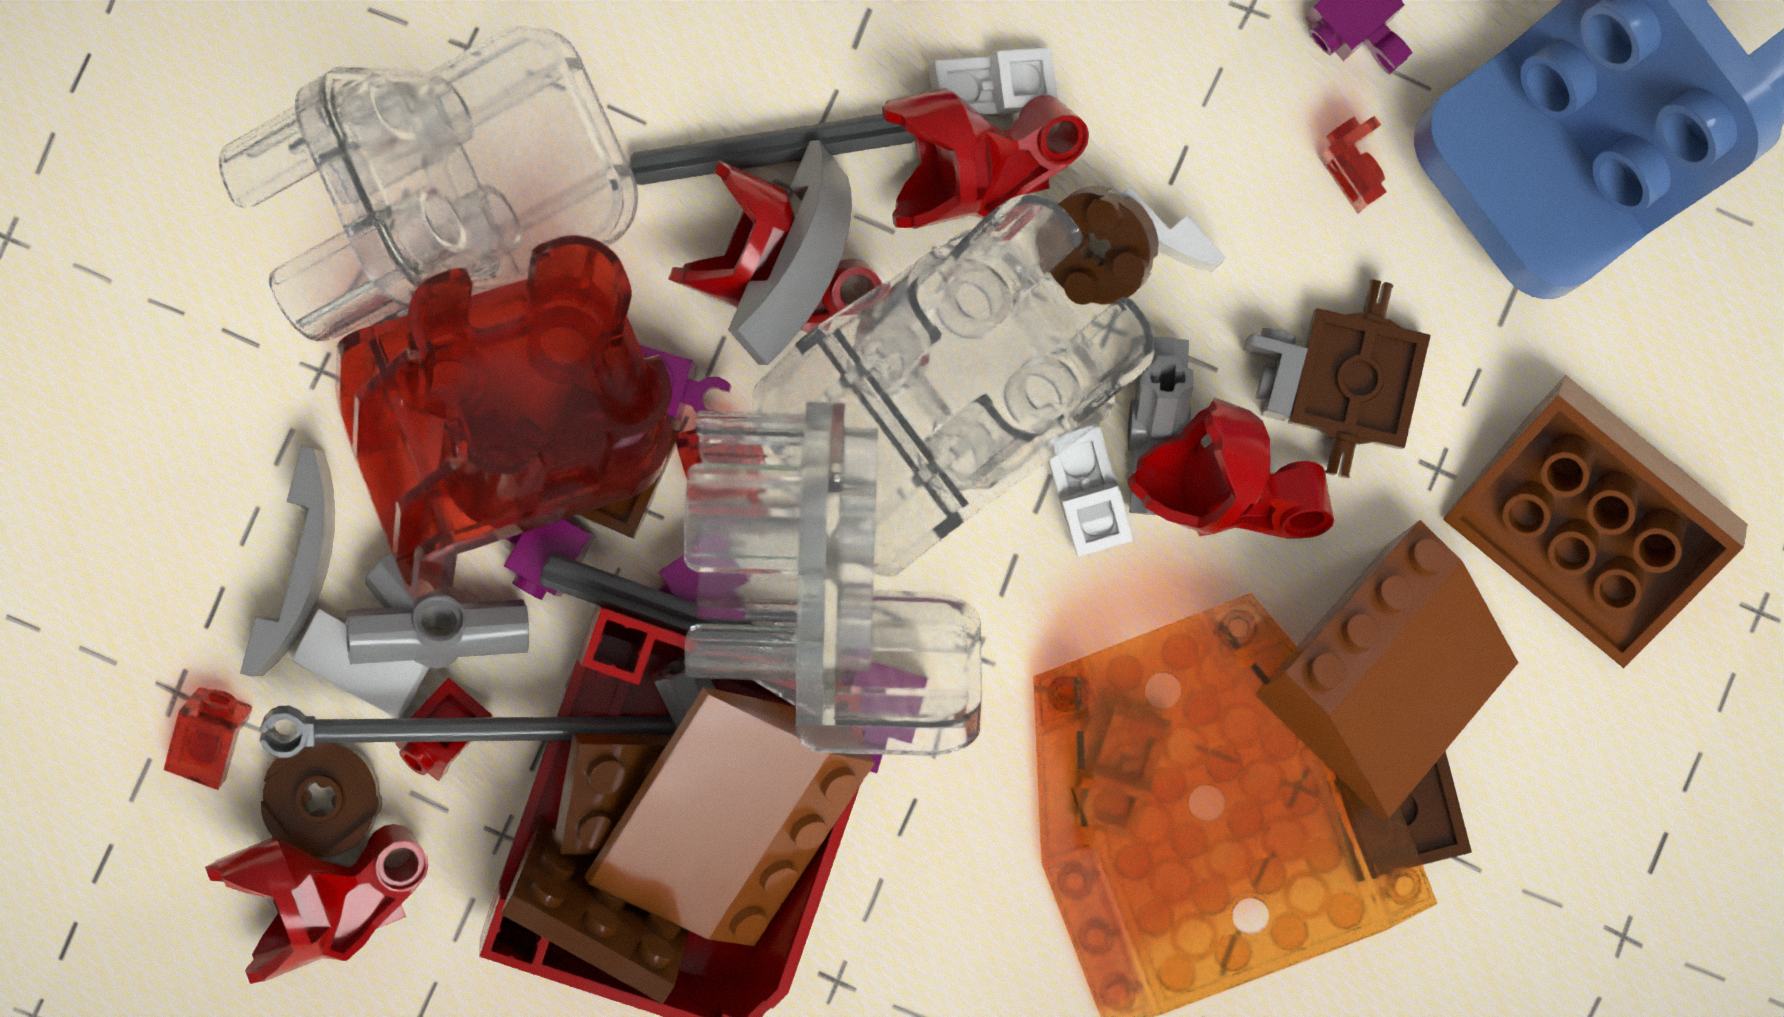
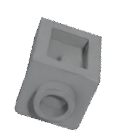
M1262 328L1260 336L1250 334L1245 340L1243 351L1276 360L1274 367L1264 365L1255 399L1265 401L1262 416L1285 421L1291 414L1308 348L1294 345L1296 341L1295 335L1271 328Z

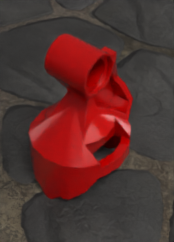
M946 88L886 101V104L882 106L883 118L887 122L902 125L905 131L915 135L914 141L919 163L905 182L896 199V209L892 213L893 224L896 228L918 229L967 216H976L995 222L1009 211L1022 195L1050 189L1049 178L1067 168L1084 152L1089 139L1087 125L1064 103L1051 95H1040L1031 99L1023 107L1019 118L1008 130L992 125L956 93ZM1059 123L1057 130L1047 137L1049 130Z
M719 160L714 172L721 177L725 186L742 207L743 212L733 231L724 256L685 263L683 267H672L668 280L737 309L749 281H765L769 279L795 219V214L787 189ZM853 258L841 260L821 301L801 330L822 339L829 322L849 321L871 316L877 312L883 302L885 293L881 279L862 260ZM853 275L867 277L869 286L863 298L855 302L841 299V285L847 278Z
M1214 397L1209 407L1196 414L1180 434L1154 444L1137 460L1136 472L1127 478L1129 489L1141 500L1142 505L1146 509L1166 521L1195 530L1200 537L1233 528H1240L1286 539H1304L1319 536L1327 532L1334 524V515L1323 466L1311 461H1297L1289 463L1271 474L1270 437L1263 420L1248 409ZM1208 433L1213 442L1204 448L1201 440Z
M391 824L379 828L372 834L356 863L349 867L321 860L277 837H272L216 859V861L205 866L210 881L224 882L228 888L271 898L274 902L278 914L262 935L252 953L253 961L245 969L249 983L253 984L268 981L322 958L348 961L367 943L376 929L406 917L402 903L424 880L429 864L428 857L413 832L405 826ZM398 848L410 849L409 858L399 867L390 868L383 865L385 858L391 851Z

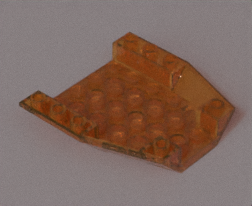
M1252 593L1033 676L1041 863L1100 1017H1155L1387 931L1438 904L1400 806L1389 819L1383 821L1255 695L1257 690L1296 648V645ZM1168 673L1179 681L1181 695L1179 700L1171 707L1159 708L1151 704L1147 699L1145 687L1153 675ZM1203 785L1216 787L1224 796L1222 812L1210 820L1196 817L1189 807L1191 793ZM1247 898L1261 901L1268 910L1266 924L1255 932L1243 931L1233 921L1235 906Z

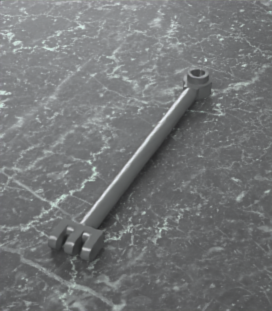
M286 705L277 706L264 716L259 731L261 732L259 741L263 749L270 755L278 758H289L298 754L304 747H314L315 743L572 740L573 733L673 735L677 728L670 715L315 719V716H305L299 709ZM279 720H289L295 725L296 730L289 735H284L276 730L274 724Z

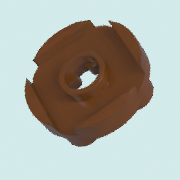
M1089 186L1071 193L1053 208L1048 219L1039 229L1038 238L1042 245V253L1047 268L1055 281L1064 288L1066 296L1076 304L1087 305L1092 302L1105 305L1127 299L1147 282L1151 275L1153 259L1158 256V235L1147 211L1130 196L1123 199L1117 194L1107 192L1111 189L1108 187ZM1089 233H1094L1098 240L1107 238L1110 242L1111 248L1105 252L1106 258L1099 257L1091 250L1089 242H1091Z
M315 743L314 747H304L298 754L292 757H277L270 765L264 779L261 815L272 837H277L315 857L336 856L357 846L372 830L377 815L383 806L379 780L369 761L353 747L342 743ZM313 783H317L321 788L331 786L334 790L335 795L331 799L334 808L329 814L322 808L313 812L308 808L306 803L313 797L308 788Z

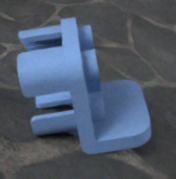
M1562 0L1508 47L1447 90L1421 113L1414 129L1416 156L1427 176L1505 278L1514 287L1531 297L1539 299L1563 297L1593 278L1647 234L1746 170L1777 144L1784 124V28L1748 55L1707 0Z

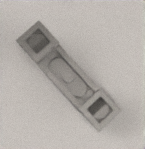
M820 140L809 142L790 186L802 203L769 279L748 282L728 328V331L758 365H768L773 361L810 318L826 292L845 248L852 212L850 182L848 176Z
M301 445L286 502L307 507L309 510L279 620L255 616L240 674L250 677L264 676L292 647L313 613L328 573L335 533L334 488L325 452Z

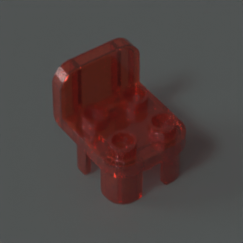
M580 235L562 236L545 241L532 250L527 279L472 296L473 283L466 268H454L438 273L425 280L416 289L410 300L408 315L359 329L348 334L338 342L336 346L335 392L343 427L390 552L395 560L406 590L413 599L453 586L457 554L631 498L650 487L660 475L669 452L672 437L671 423L668 416L672 397L671 380L659 355L645 358L627 317L632 297L628 276L618 256L604 243Z

